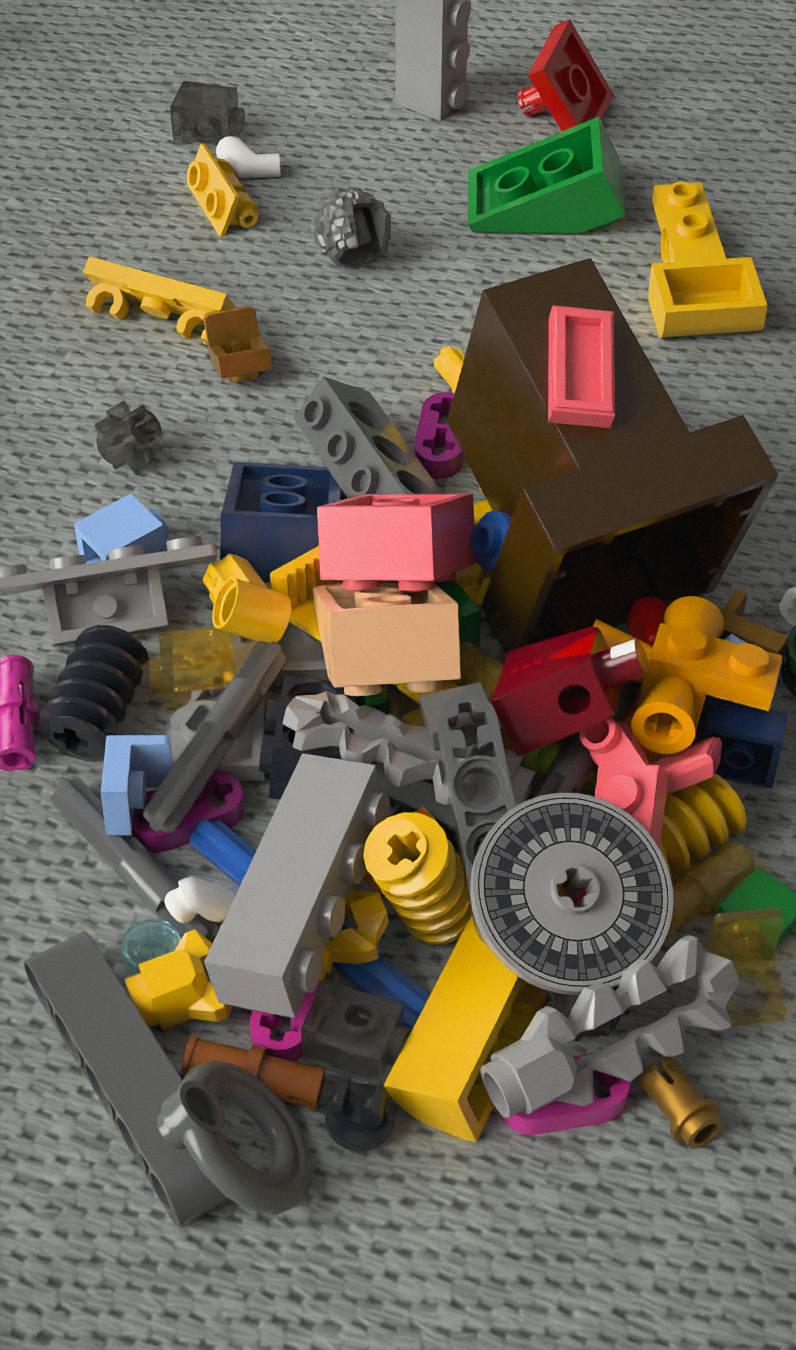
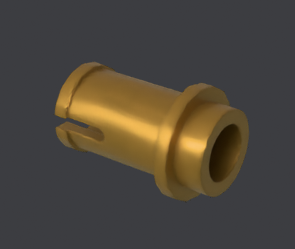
M668 1056L659 1059L660 1066L666 1072L663 1076L652 1063L639 1078V1086L650 1096L672 1124L670 1133L674 1140L678 1143H686L691 1149H697L708 1144L719 1134L723 1127V1121L719 1117L721 1109L714 1099H704L673 1057Z

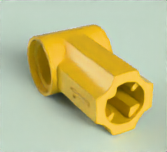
M228 554L218 562H210L202 581L209 589V598L214 603L212 612L214 627L257 642L271 643L274 641L277 643L282 638L289 623L291 614V600L289 596L269 589L247 559Z

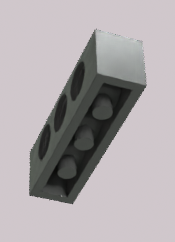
M324 376L294 417V420L347 498L363 494H443L369 391Z

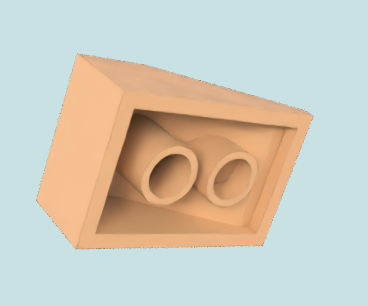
M398 581L379 582L378 588L367 590L343 589V584L313 586V600L327 675L334 688L344 687V694L350 696H368L381 693L382 684L406 683V689L409 691L426 692L443 689L444 680L461 679L458 603L436 584L433 589L420 591L399 590Z

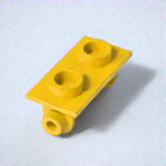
M201 143L195 161L191 162L187 171V185L196 197L220 237L226 235L229 225H241L245 228L252 227L258 220L259 208L257 204L250 199L247 192H241L243 186L234 174L231 164L225 159L214 158L207 145Z

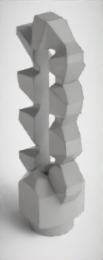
M327 691L317 695L296 696L286 707L282 724L295 731L293 748L303 751L327 746H339L341 760L371 764L374 761L384 763L385 781L396 787L425 779H432L436 801L443 805L451 804L441 751H434L427 728L415 724H403L394 716L386 715L374 707L358 706L345 694L335 695ZM349 728L354 730V734L350 733ZM476 743L466 745V759L478 755ZM504 748L515 805L517 806L527 801L536 772L521 767L523 755L517 756L516 752ZM489 751L481 756L493 757V754ZM454 757L455 763H459L462 760H464ZM473 773L462 781L461 792L469 802L476 805H485L492 802L498 796L499 787L490 775Z
M686 935L668 949L657 968L649 961L640 958L631 964L623 972L619 986L615 991L609 985L600 982L584 987L568 1019L557 1009L549 1006L537 1011L522 1038L493 1053L490 1057L491 1062L481 1067V1078L491 1101L505 1118H510L519 1112L531 1114L555 1100L584 1107L594 1101L593 1069L632 1081L643 1072L642 1048H649L664 1056H677L685 1052L684 1025L726 1030L732 1026L726 1010V1004L740 982L732 960L704 951L698 937ZM696 976L700 989L698 990L699 996L695 997L694 1002L670 1010L669 1015L648 1026L632 1030L626 1038L595 1054L581 1057L577 1063H575L572 1053L564 1046V1044L575 1039L578 1033L594 1029L623 1014L628 1007L640 1005L667 991L668 986Z

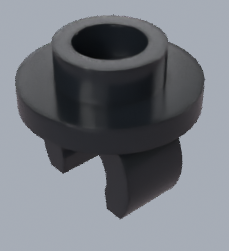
M339 1079L335 1092L329 1099L325 1109V1125L330 1137L338 1145L353 1151L371 1150L383 1144L391 1135L395 1124V1109L387 1089L382 1086L366 1083L350 1084L347 1079Z

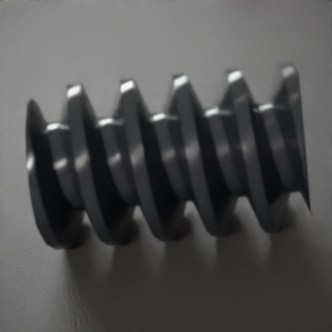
M95 625L86 628L78 635L74 649L69 653L66 665L58 675L57 684L52 688L48 702L43 706L38 722L41 732L51 745L60 752L76 759L88 762L104 759L106 737L117 735L118 723L126 715V705L132 702L135 687L142 680L143 670L141 666H144L149 660L147 650L143 644L127 631L112 625Z

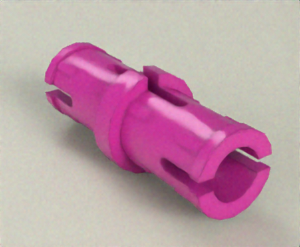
M8 655L0 659V769L5 771L30 769L32 763L36 761L34 726L39 720V705L33 698L34 667L28 658L20 655Z

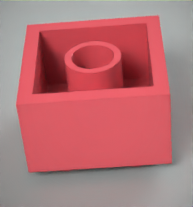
M473 493L363 494L317 507L321 580H343V589H374L379 587V581L398 580L399 590H429L435 588V582L455 580L457 571L476 564L475 554L471 548V535L474 529Z

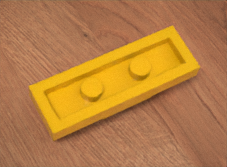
M88 257L83 270V274L95 286L89 291L86 298V306L93 313L98 314L106 300L114 299L110 313L115 319L122 320L129 311L127 299L141 303L140 308L144 312L158 318L168 319L170 313L180 315L177 322V332L182 338L186 339L192 335V330L195 326L204 324L203 317L206 313L237 308L225 293L93 257ZM204 329V331L202 332L201 339L205 342V344H207L206 332Z

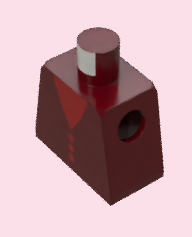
M594 626L509 651L491 703L517 756H521L611 718L616 714L622 685L649 676V662L644 648L638 639L609 648L601 630Z

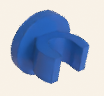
M499 511L486 513L472 531L471 548L477 563L485 570L494 571L512 519L507 513Z

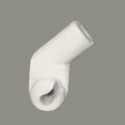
M234 136L224 137L219 141L216 148L217 158L227 160L238 179L281 177L279 153L255 154L242 140Z
M191 876L179 880V887L167 893L165 905L170 914L180 923H189L197 914H200L209 921L222 922L239 887L222 886Z

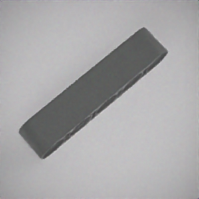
M83 931L23 961L26 975L36 996L131 1154L134 1156L161 1204L168 1211L167 1213L177 1228H181L230 1200L201 1172L187 1148H175L161 1135L157 1125V1117L161 1113L162 1103L177 1090L182 1079L91 936L86 931Z

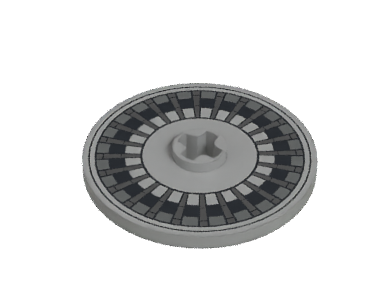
M552 793L529 799L515 806L503 815L488 832L476 854L471 872L470 897L472 910L480 933L490 950L515 975L534 986L554 993L580 995L584 987L599 982L609 985L612 989L618 987L623 972L639 958L649 962L652 961L660 950L670 928L674 902L673 886L667 863L655 840L627 812L612 803L590 795ZM567 878L571 879L574 888H585L587 895L578 903V907H574L570 897H559L557 890L566 882Z

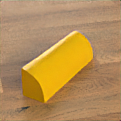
M562 885L557 890L559 897H567ZM471 915L383 1086L401 1108L420 1122L460 1139L477 1143L494 1108V1104L483 1084L480 1069L483 1065L491 1062L490 1057L493 1053L522 1038L536 1012L540 1010L549 991L526 982L506 968L479 938L474 925L473 915Z

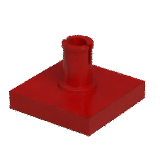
M570 19L553 27L528 74L533 86L524 87L519 90L518 102L521 109L531 105V108L524 111V115L528 118L549 110L561 131L596 117H600L602 121L614 94Z

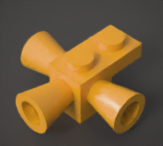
M686 596L673 601L665 611L664 624L660 623L654 645L651 646L639 640L649 662L650 675L632 681L643 683L637 709L631 721L633 735L636 736V740L638 738L643 747L655 753L676 754L684 751L692 744L695 738L706 695L769 711L775 692L782 655L767 652L753 644H737L719 639L724 630V618L718 607L707 599L697 596ZM598 619L595 620L593 625L601 630L609 648L637 639Z

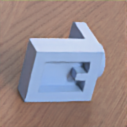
M110 735L106 737L101 785L106 835H132L134 809L145 808L146 788H158L173 767L171 738L169 736Z

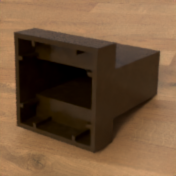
M591 258L482 291L447 424L492 511L507 513L512 518L481 605L503 651L515 650L592 627L596 619L612 627L627 623V617L632 605L644 597H658L664 603L670 605L681 597H699L713 592L778 477V473L745 416L741 415L689 432ZM553 305L614 312L615 418L611 428L548 422L549 316Z

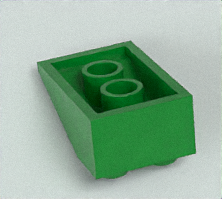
M600 117L586 121L468 170V226L472 232L581 234L593 228L609 226L616 219L626 216L621 160Z

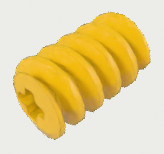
M716 773L714 777L666 795L660 850L667 863L669 872L670 868L678 872L683 871L690 865V857L702 859L709 853L710 845L721 847L728 841L729 833L739 835L746 828L747 817L744 805L728 782Z
M404 812L386 818L373 828L366 840L363 857L367 871L373 876L375 883L381 888L390 905L398 913L399 918L416 940L427 945H444L459 939L472 915L462 859L455 852L453 844L448 840L445 831L434 819L421 813Z

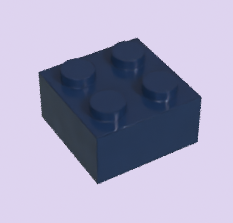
M710 698L702 741L715 736V738L719 737L722 742L720 763L715 773L723 779L772 789L782 749L788 713L772 709L765 711L732 701Z

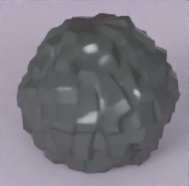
M338 187L330 195L329 199L323 202V207L317 213L315 218V241L320 246L323 255H329L334 264L339 267L362 265L364 261L371 263L377 260L379 254L388 251V241L391 239V214L385 209L383 202L377 200L373 194L364 192L361 188L355 187L347 191Z

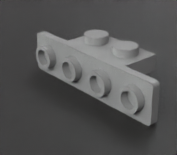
M191 536L167 541L168 551L144 554L142 545L127 546L108 551L110 560L87 564L85 555L65 556L50 560V570L27 573L25 564L0 567V596L43 589L52 646L74 643L81 632L95 625H112L128 633L168 627V619L159 570L216 561V544L202 545L201 536Z

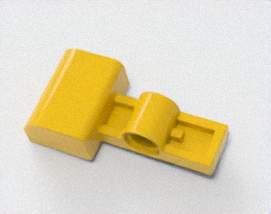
M680 181L673 184L653 185L652 204L661 231L660 249L663 263H653L651 265L648 300L659 338L762 331L765 325L768 305L752 257L726 259L702 182L689 183Z

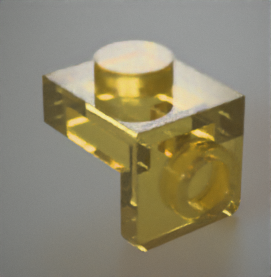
M217 628L159 632L160 657L149 658L152 693H163L166 714L175 713L178 709L177 692L226 688L235 675L232 633Z

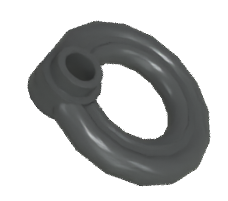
M214 1060L192 1067L177 1090L162 1103L161 1113L157 1117V1125L161 1135L173 1147L178 1149L187 1148L201 1172L223 1195L249 1211L278 1215L295 1208L302 1202L311 1185V1155L302 1129L286 1103L264 1081L258 1077L256 1078L241 1066ZM220 1102L234 1104L245 1111L259 1125L269 1142L273 1154V1168L271 1171L256 1170L243 1162L229 1147L220 1132L225 1124V1115Z

